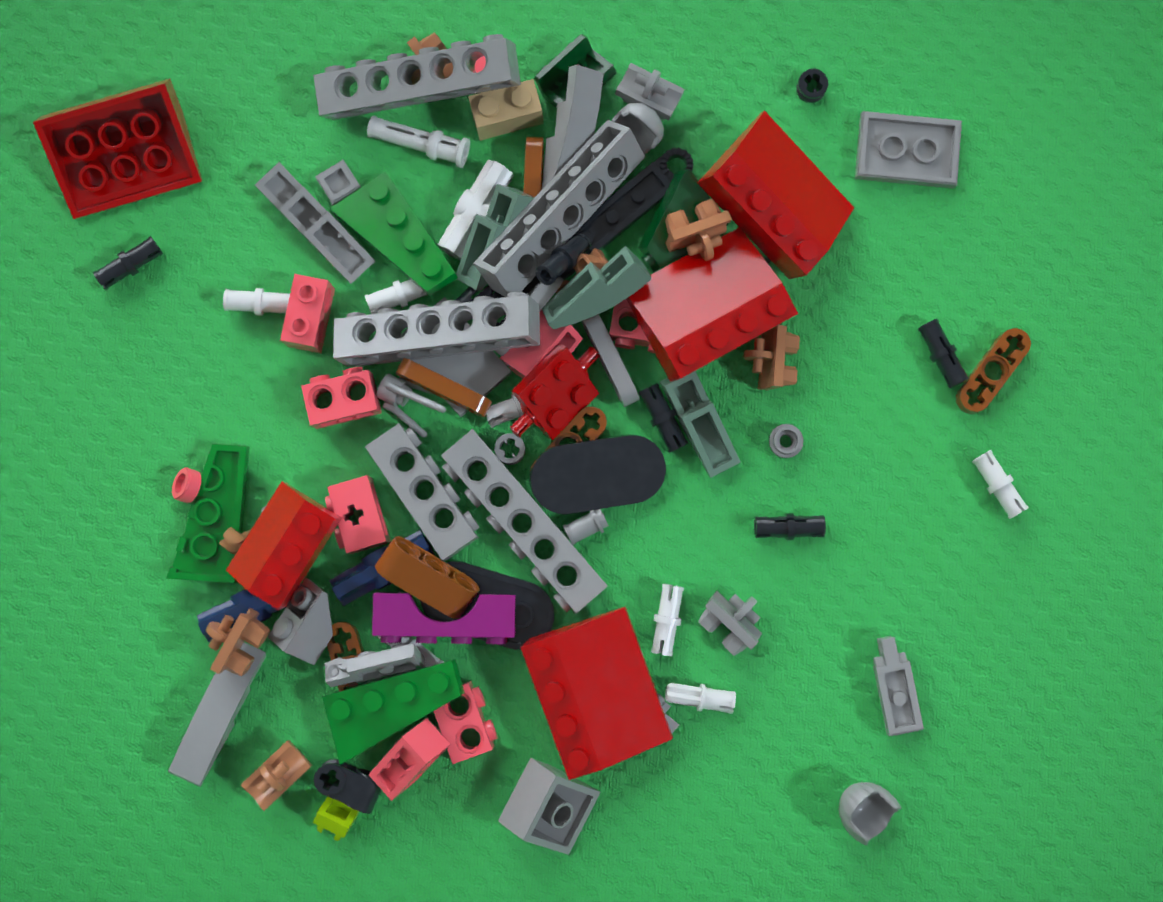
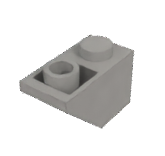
M305 578L300 587L294 592L291 601L280 618L275 622L268 638L284 652L315 665L333 636L327 593L311 580Z

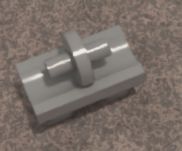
M630 63L621 83L616 89L615 95L623 98V101L628 104L644 103L655 110L661 120L666 119L669 121L685 89L661 78V72L657 70L651 73Z
M716 591L705 605L706 609L698 620L711 633L723 623L731 632L723 639L722 644L734 656L747 647L752 650L758 644V639L762 635V632L754 626L761 617L752 610L757 602L753 596L744 602L734 594L728 601Z

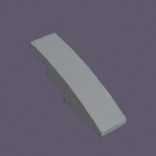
M580 65L569 67L566 101L557 103L555 136L546 138L542 189L594 135L604 73Z
M280 162L255 184L260 192L350 284L375 262L364 248Z
M243 642L240 649L254 657L249 671L243 676L236 675L228 670H224L220 674L215 673L168 770L169 773L199 787L204 782L235 725L234 720L250 692V685L266 658V652Z

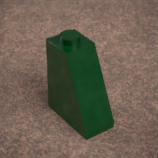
M690 169L679 170L674 175L638 246L643 253L641 261L651 273H655L688 255L687 246L669 252L666 245L669 236L665 223L667 215L684 210L689 224L699 221L695 213L696 206L701 202L711 199L697 183L698 180Z

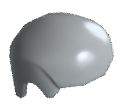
M644 103L627 104L611 120L631 128L644 155L649 150L655 148L664 135V127L660 117L655 110Z

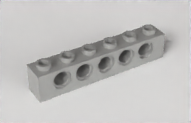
M494 34L483 37V42L471 44L470 41H457L450 44L451 48L439 50L438 47H427L418 50V55L408 57L405 53L388 55L387 61L376 63V60L366 59L357 61L356 67L346 69L345 66L341 65L326 67L325 73L313 75L319 116L336 120L520 86L516 45L507 38H504L503 35ZM484 56L486 59L485 67L482 71L476 73L475 63L480 57ZM452 62L453 72L448 78L444 79L443 69L448 63ZM420 69V80L413 85L411 81L412 74L415 70ZM388 75L389 84L384 90H381L380 82L384 76ZM356 81L358 85L357 91L351 96L349 92L350 86Z
M607 120L473 263L493 291L505 297L511 292H522L536 276V268L551 257V252L557 246L565 245L602 203L611 196L626 177L634 171L645 158V155L631 128Z
M511 292L507 294V297L496 299L490 296H479L474 298L472 302L464 303L456 300L443 301L440 306L432 307L415 304L411 305L409 310L401 311L384 308L378 310L377 314L369 315L352 312L348 313L345 318L334 319L333 358L347 367L399 362L403 358L416 360L540 345L539 304L524 292ZM506 315L504 323L496 327L497 320L501 316ZM473 319L472 325L463 331L465 323ZM440 323L438 331L431 334L433 327ZM408 327L406 334L400 338L402 330ZM376 331L375 337L369 341L370 335Z
M473 429L441 455L447 462L442 468L454 482L461 478L469 488L464 492L465 495L477 508L481 504L485 506L491 513L486 518L499 534L504 530L509 534L513 541L508 545L521 560L527 556L533 562L535 567L531 572L543 586L549 582L558 592L553 596L554 599L566 612L572 608L575 613H578L608 587ZM475 463H483L487 467V474L480 481L471 480L469 477V469ZM499 488L506 489L509 492V501L503 507H496L491 503V494ZM520 514H526L532 520V526L526 533H518L513 528V520ZM541 540H549L554 545V554L549 559H539L535 554V546ZM563 566H571L577 572V579L570 586L560 584L557 579V572Z

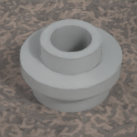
M782 424L771 432L769 446L778 457L791 458L801 451L803 435L797 427L790 424ZM786 435L790 437L792 441L790 447L785 448L780 444L781 436Z

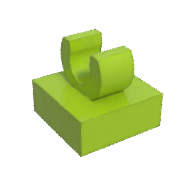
M327 796L316 813L313 823L317 825L318 832L322 833L323 829H326L335 834L334 840L339 841L341 837L345 838L359 811Z

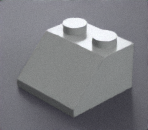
M530 758L498 822L523 841L569 855L601 792L576 778L568 780L565 772Z

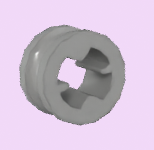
M507 433L497 439L494 451L502 463L514 465L523 459L526 448L521 438L515 434ZM508 440H514L515 447L520 449L517 456L512 454L513 458H505V452L501 450L504 442L508 445Z

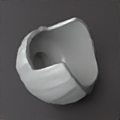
M870 782L850 785L843 792L839 801V815L844 828L855 840L863 845H867L873 837L880 834L888 825L893 814L901 809L900 804L889 791Z

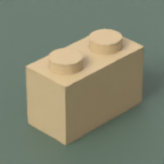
M534 79L523 81L520 86L468 96L480 141L543 124V113Z

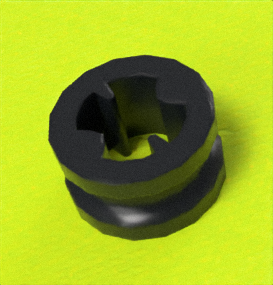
M809 69L804 71L796 86L799 98L807 103L820 101L828 88V79L821 70ZM812 79L817 81V89L820 91L817 92L816 89H814L813 93L807 91L808 84L805 81L807 80L808 83Z

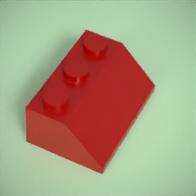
M281 481L226 571L248 592L277 610L282 609L292 599L294 592L302 583L342 517L286 482Z

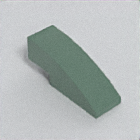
M500 184L496 185L487 215L476 214L456 273L458 276L457 280L478 291H481L487 285V282L473 263L535 197L516 188Z
M625 246L601 269L590 262L546 303L542 311L548 325L552 329L572 325L616 306L637 292L652 277L644 263Z
M696 371L671 382L668 378L660 381L672 409L675 410L686 436L709 477L712 478L741 463L715 406L709 400Z

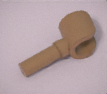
M230 527L224 532V539L219 544L230 553L236 554L251 530L240 534Z

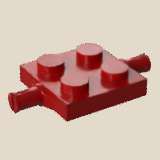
M559 343L511 390L520 402L523 415L509 427L510 430L520 438L532 424H535L546 437L554 440L575 416L599 394L589 379L587 369L600 357V354L590 346L576 360L569 349Z

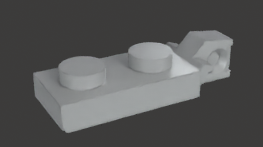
M895 637L877 638L880 657L873 658L875 665L873 668L887 735L894 736L924 730L910 661L907 660L905 652L898 653Z
M399 643L393 645L388 650L379 652L366 651L360 653L355 658L342 659L339 657L324 663L325 681L330 687L355 681L362 685L425 668V658L414 643Z

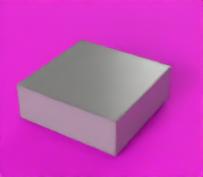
M344 159L315 176L333 206L361 188Z

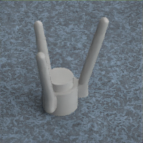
M387 374L377 390V398L385 401L383 408L394 413L421 437H426L427 432L404 413L398 405L403 407L411 399L441 413L446 411V407L412 392V389L430 392L401 377L397 378Z

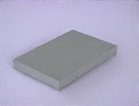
M862 111L859 123L855 179L954 189L957 186L962 121Z
M444 297L435 306H440L443 301H447V299ZM467 322L464 325L463 331L470 327ZM440 323L433 327L431 334L438 331ZM408 329L400 334V338L406 334ZM493 351L412 360L484 397L512 374L510 369ZM445 400L460 417L468 412Z

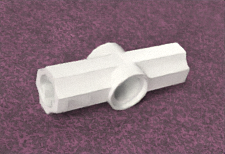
M487 160L471 189L465 190L454 209V218L440 239L438 248L449 256L461 260L476 214L487 215L496 185L508 186L513 178L511 171L496 161Z

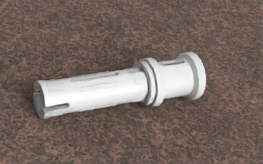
M377 116L370 118L367 127L368 137L425 152L427 157L432 160L437 158L456 163V167L463 168L470 149L469 138L456 139L444 135L441 130H434L430 133L387 121Z

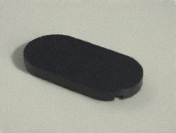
M622 435L562 444L546 449L536 460L530 471V487L534 497L543 507L558 514H572L635 504L648 500L658 492L664 482L666 464L664 456L657 445L651 440L638 435Z
M447 562V564L472 578L480 589L460 618L467 615L473 609L480 594L515 595V638H507V644L496 645L521 650L520 647L529 638L551 631L554 623V607L548 594L538 585L467 563ZM420 600L427 617L443 622L457 620ZM473 637L479 640L486 641V637Z

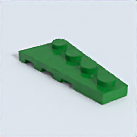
M386 172L330 208L337 218L344 221L357 235L365 239L378 253L392 262L405 276L429 296L458 278L449 262Z
M212 444L201 475L199 492L194 504H191L187 516L189 519L183 536L179 539L176 548L177 554L172 567L169 568L166 579L238 583L226 571L236 554L227 551L219 542L224 539L223 534L230 527L242 534L250 447Z
M456 659L322 696L340 765L465 694Z

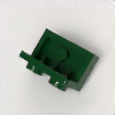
M580 34L572 43L568 44L534 78L543 97L556 108L557 103L566 101L570 66L580 65L604 73L602 86L616 74L613 64L594 51L588 38L583 34Z

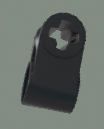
M330 759L323 763L314 776V785L318 792L366 814L372 813L381 792L378 785L368 775L371 771L358 768L346 762L340 765L339 759ZM330 770L337 772L335 778L338 780L334 784L327 782L329 777L326 774Z

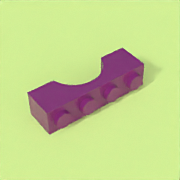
M373 593L372 636H381V643H402V636H416V643H437V637H451L452 644H472V637H486V644H507V638H515V595L480 594L475 606L467 615L454 621L443 622L431 619L423 614L409 593Z

